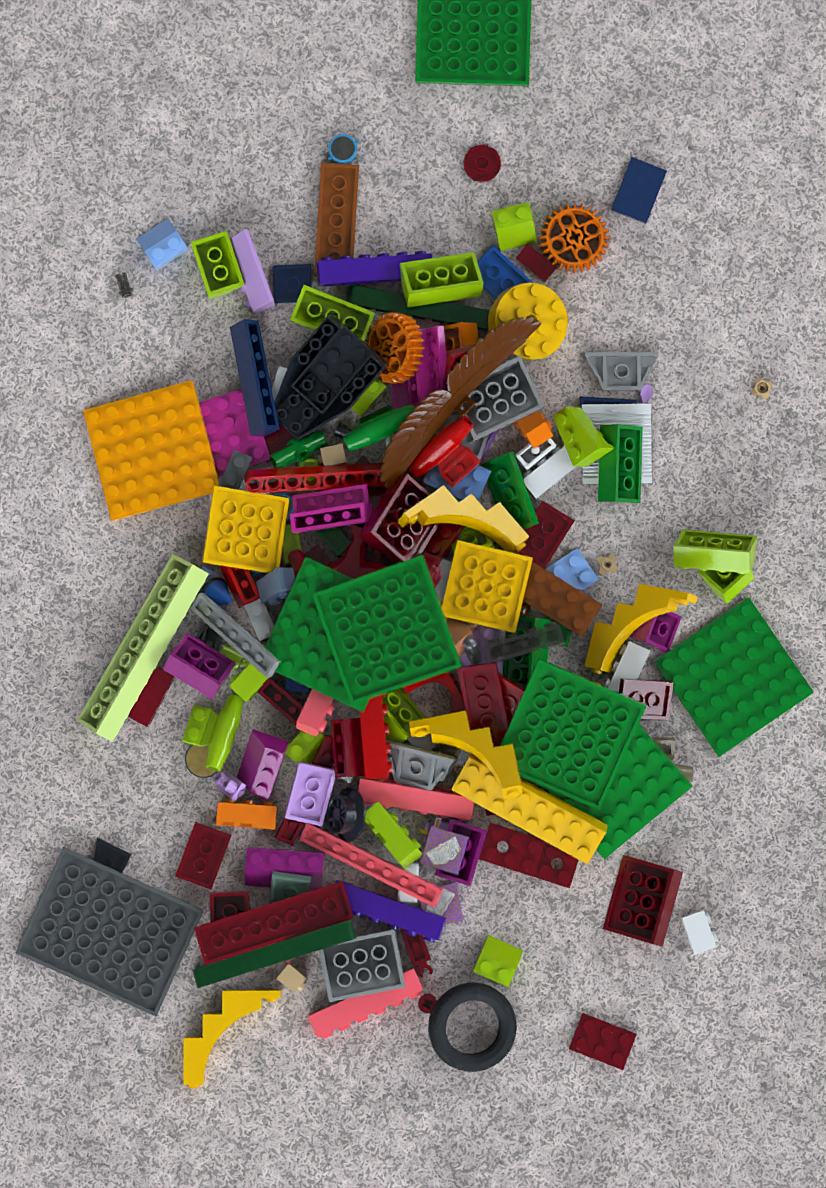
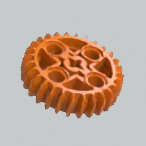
M567 203L565 210L559 206L558 213L552 210L553 217L550 215L546 217L549 223L543 221V226L546 229H540V232L545 234L539 237V240L545 241L540 244L541 248L546 247L542 252L543 255L549 254L547 260L553 259L552 265L558 263V270H561L563 266L566 267V273L569 271V268H572L573 274H575L577 268L583 273L584 267L587 270L591 269V263L597 266L596 259L602 261L603 258L600 254L606 255V251L603 248L609 247V244L604 242L610 239L609 236L604 235L609 232V229H603L607 224L606 221L601 223L600 221L603 216L596 217L597 210L591 213V206H588L586 210L583 209V203L580 205V208H577L576 203L570 208ZM574 215L584 216L589 221L579 225ZM568 217L571 219V224L564 225L561 219ZM557 222L561 234L550 239L552 228ZM594 226L597 232L589 234L586 228ZM572 234L579 236L577 242L570 240ZM599 237L597 248L592 254L588 242ZM559 242L563 248L561 250H554L552 244ZM570 251L576 262L564 260L559 255ZM585 251L588 254V258L580 259L578 252Z
M387 313L378 317V320L373 322L374 326H370L371 333H367L369 338L365 341L369 347L390 364L378 379L390 384L405 383V381L411 379L410 376H415L414 371L419 370L417 365L422 364L420 357L424 356L421 354L422 349H424L422 347L424 340L420 336L423 333L418 332L420 326L416 325V321L412 320L410 316L402 313Z

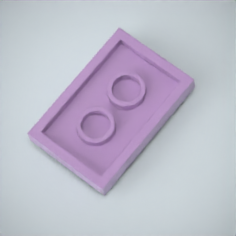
M298 761L284 817L322 826L335 780V770Z

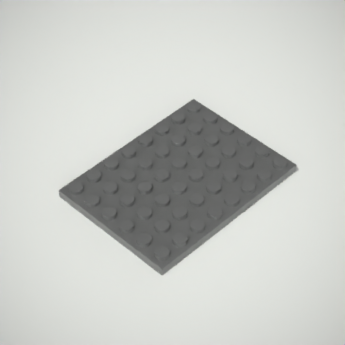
M63 847L16 950V954L156 1017L193 937L194 927L198 925L204 910Z

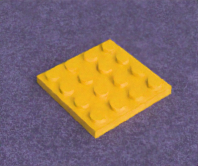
M213 486L202 563L270 573L274 569L279 568L289 498Z
M457 540L442 603L444 616L515 633L533 558Z

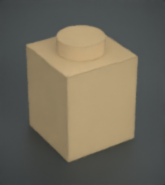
M343 444L320 449L321 454H318L320 466L347 464Z
M288 963L276 978L293 993L297 990L301 992L307 984L305 981L307 976L291 963Z

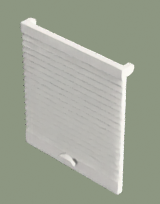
M651 404L582 405V410L594 423L593 426L598 432H600V425L621 424L643 427L641 483H652ZM599 459L590 466L583 467V484H598Z

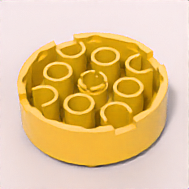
M523 283L506 289L498 296L489 311V331L491 329L495 330L501 323L506 324L511 319L516 321L520 317L525 319L533 317L534 321L539 320L541 322V325L526 339V342L514 351L509 358L514 359L521 356L523 362L533 361L549 356L560 347L566 336L568 318L562 300L554 291L538 283Z

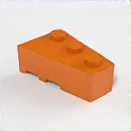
M536 411L512 423L534 449L553 437L550 431L552 426L540 411Z
M224 798V802H218L216 826L276 829L278 806H273L274 802L262 801V805L254 804V800H243V803H235L232 799Z

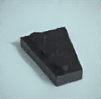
M97 837L94 861L123 873L132 854Z

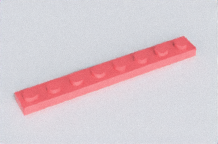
M306 823L300 837V841L432 907L437 906L444 890L350 842L344 841L342 838L314 824Z

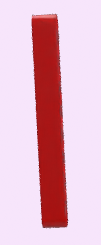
M383 463L253 469L244 474L246 489L251 493L337 489L367 484V487L385 486V481H381L383 472L380 471ZM408 467L406 471H410L409 475L415 480L416 475ZM366 473H372L371 476L364 477ZM347 474H353L351 478H345ZM328 475H334L332 479H326ZM309 476H315L313 480H306ZM290 477L296 478L294 481H287ZM271 478L277 479L275 482H268ZM257 479L256 483H249L250 480Z

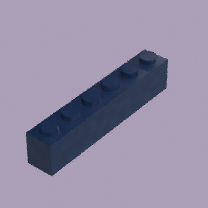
M243 319L230 326V332L250 436L265 437L279 430V423L259 320Z

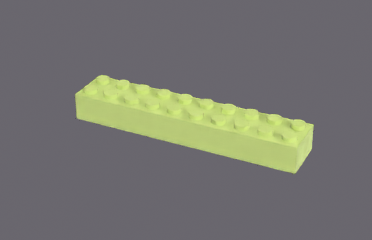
M174 554L171 555L78 717L77 721L113 742L133 705L138 700L141 691L147 684L153 670L157 667L161 656L166 651L172 637L176 634L192 602L196 599L200 588L205 583L208 576L207 572Z

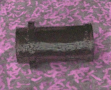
M123 272L122 278L120 273L115 275L120 289L119 295L122 298L132 296L134 290L130 287L127 273Z

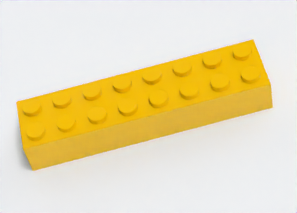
M470 753L451 790L586 864L589 863L607 831V824L521 777L522 794L514 798H503L501 788L493 773L483 762Z

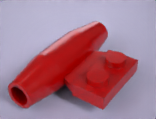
M461 416L444 427L422 448L410 464L409 468L412 473L420 477L438 465L440 475L452 488L481 463L469 447L460 445L474 427L472 421L467 416Z

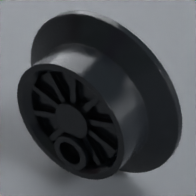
M349 787L343 789L338 795L330 797L325 814V822L329 831L338 834L344 841L352 842L356 840L364 828L366 811L364 800L359 791Z

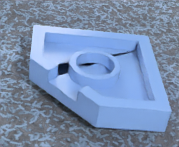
M578 548L545 569L582 591L599 580Z

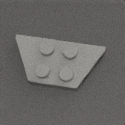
M585 352L584 355L602 391H641L659 353Z
M386 739L391 745V754H388V762L392 761L394 781L431 791L456 758Z

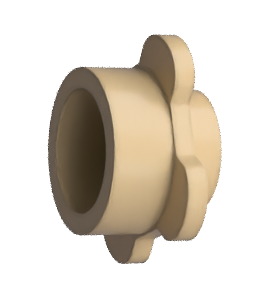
M756 378L751 394L753 396H761L763 399L769 398V391L773 386L772 382Z
M610 554L608 557H598L597 562L600 566V574L605 575L608 572H617L618 567L615 565L616 557L613 554Z

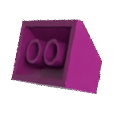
M186 633L170 654L163 670L210 699H213L236 662L189 633Z
M252 729L237 777L246 785L245 787L251 794L269 800L289 742Z
M450 819L447 831L469 837L458 874L436 868L434 875L471 886L487 830Z

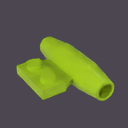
M229 694L218 715L210 708L193 705L182 741L199 747L209 745L205 767L210 770L220 772L232 749L242 714L243 699L240 696Z

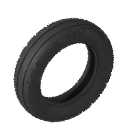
M475 982L463 983L447 990L434 1004L428 1021L429 1039L436 1054L447 1065L466 1072L483 1071L503 1060L513 1046L517 1031L516 1016L508 999L497 989ZM481 1001L490 1005L498 1017L499 1028L494 1042L481 1052L473 1054L460 1052L450 1044L447 1038L446 1023L448 1017L458 1005L464 1002Z

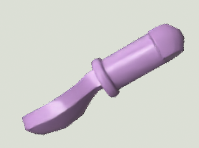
M645 384L642 387L640 393L642 403L639 404H647L652 398L653 388L651 385Z

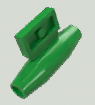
M413 404L392 409L390 405H387L356 420L355 422L358 427L343 437L348 450L352 451L373 445L395 434L400 430L398 426L401 422L406 420L405 417L414 411Z

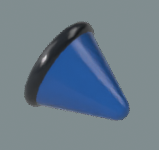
M215 577L210 579L201 591L218 606L228 605L232 602L227 583L222 578Z

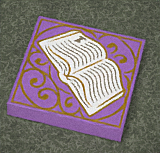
M431 826L420 864L458 874L469 837Z
M456 882L439 886L444 890L436 907L420 901L423 910L446 917L447 921L445 924L464 920Z

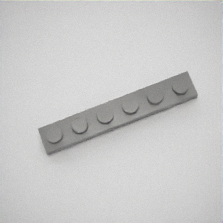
M199 593L190 609L264 676L271 677L281 661L206 594Z

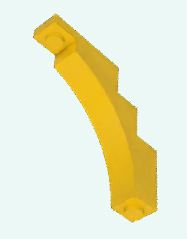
M444 485L406 511L398 520L402 528L408 523L412 525L416 521L422 526L435 523H452L467 526L487 535L506 552L511 553L515 550L517 552L522 550L526 546L524 542L529 538L527 533L500 502L486 511L472 494L458 502Z
M639 583L634 605L617 603L612 625L595 622L584 666L590 668L591 673L602 675V672L610 673L621 646L638 627L658 615L677 611L678 604L688 606V603L696 604L698 596L687 592Z
M466 711L409 722L412 737H424L426 734H431L432 743H441L463 749L483 762L496 778L503 798H514L522 794L513 744L493 748L489 727L470 731Z
M281 989L223 990L222 1013L203 1014V1036H185L183 1038V1085H188V1088H200V1085L204 1084L205 1069L210 1052L220 1035L241 1017L262 1008V999H265V1002H277V998H281Z

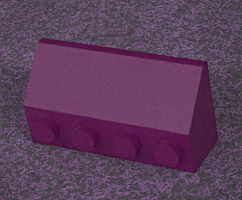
M247 847L245 886L271 887L273 871L310 876V890L321 888L324 852Z

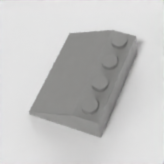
M521 356L501 364L469 394L475 405L465 416L474 425L470 432L474 441L544 408ZM469 402L464 403L461 410H465L469 406Z
M395 929L358 936L357 939L319 950L329 1002L406 987Z

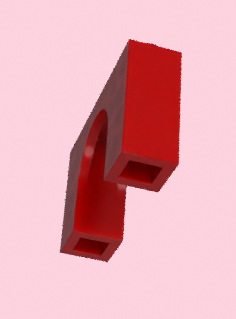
M444 672L403 687L406 694H409L427 683L442 684L449 690L452 696V707L448 714L466 711L462 690L458 691L455 686L458 682L453 673L448 674V672Z

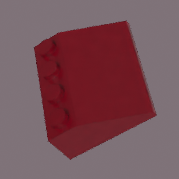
M409 474L399 476L384 494L359 534V537L371 548L397 563L420 556L440 523L422 526L416 521L414 524L410 525L408 523L402 528L398 520L406 511L431 494Z
M623 855L603 929L653 945L663 946L683 872Z

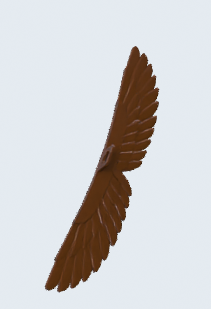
M520 317L516 321L511 319L506 324H499L495 330L491 329L484 340L480 338L474 346L469 348L467 355L463 354L460 362H456L453 370L449 371L447 375L448 390L431 391L428 393L430 396L421 400L422 404L413 408L414 411L409 413L405 417L406 420L401 422L398 426L400 430L390 438L392 441L385 448L387 453L382 458L384 463L380 471L383 472L381 481H385L387 489L407 470L422 448L426 446L436 431L454 411L461 416H465L470 411L475 402L469 397V394L498 368L506 358L526 342V339L541 325L539 320L534 321L533 317L526 319ZM469 402V406L465 410H461L462 405Z

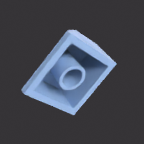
M168 218L136 238L156 271L188 251L186 244Z

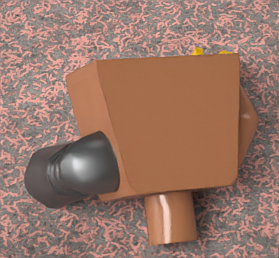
M452 618L447 620L459 657L466 653L471 664H479L482 660V652L477 647V642L472 634L478 628L477 624L463 623Z

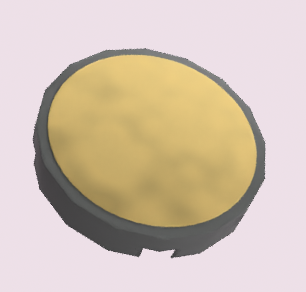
M190 745L186 751V768L196 777L208 778L218 772L205 767L209 745L202 747Z

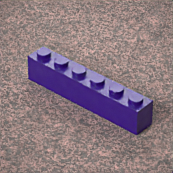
M416 251L415 254L408 255L407 252L396 253V256L382 253L378 254L377 257L359 255V258L351 259V256H342L339 260H332V257H324L316 264L318 287L401 281L400 263L431 259L432 253L426 254V251Z
M343 882L353 915L362 917V914L369 916V920L375 923H380V920L388 923L387 927L395 930L401 927L406 929L405 933L416 936L417 933L424 936L423 939L434 943L435 940H440L447 921L446 917Z

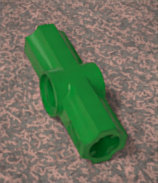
M317 430L299 440L293 438L285 448L269 455L274 468H284L295 461L302 463L310 457L311 453L326 446L327 440L321 430Z

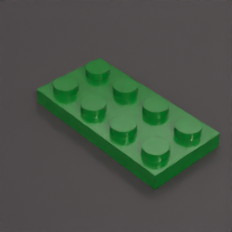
M508 452L481 464L482 467L491 471L487 482L495 504L500 502L523 530L539 524L514 452Z

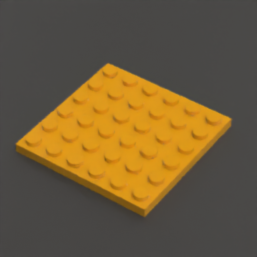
M193 380L83 410L111 521L212 494L213 486H219L220 481Z

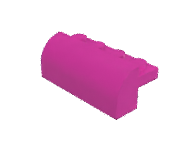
M434 326L418 330V332L423 333L420 338L424 340L422 342L424 349L421 352L424 356L420 357L422 364L417 365L419 370L414 371L415 376H410L411 379L407 380L409 404H413L414 407L422 404L421 400L430 396L428 393L431 391L448 390V387L444 384L447 362L444 326Z
M367 484L292 496L294 513L290 514L292 533L295 534L367 523L372 515V504L369 502Z

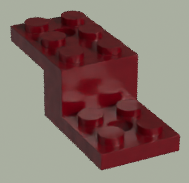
M491 822L479 860L569 889L579 861L577 858L538 837ZM500 841L507 842L508 850L506 852L498 851L497 845ZM556 858L561 859L563 863L562 868L559 870L553 869L551 865L552 861Z

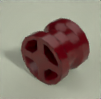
M424 994L418 1001V1007L423 1013H431L437 999L432 994Z

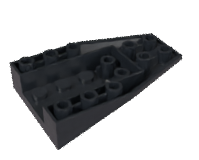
M334 314L328 315L290 360L274 401L278 423L297 440L303 438L350 410L390 364Z

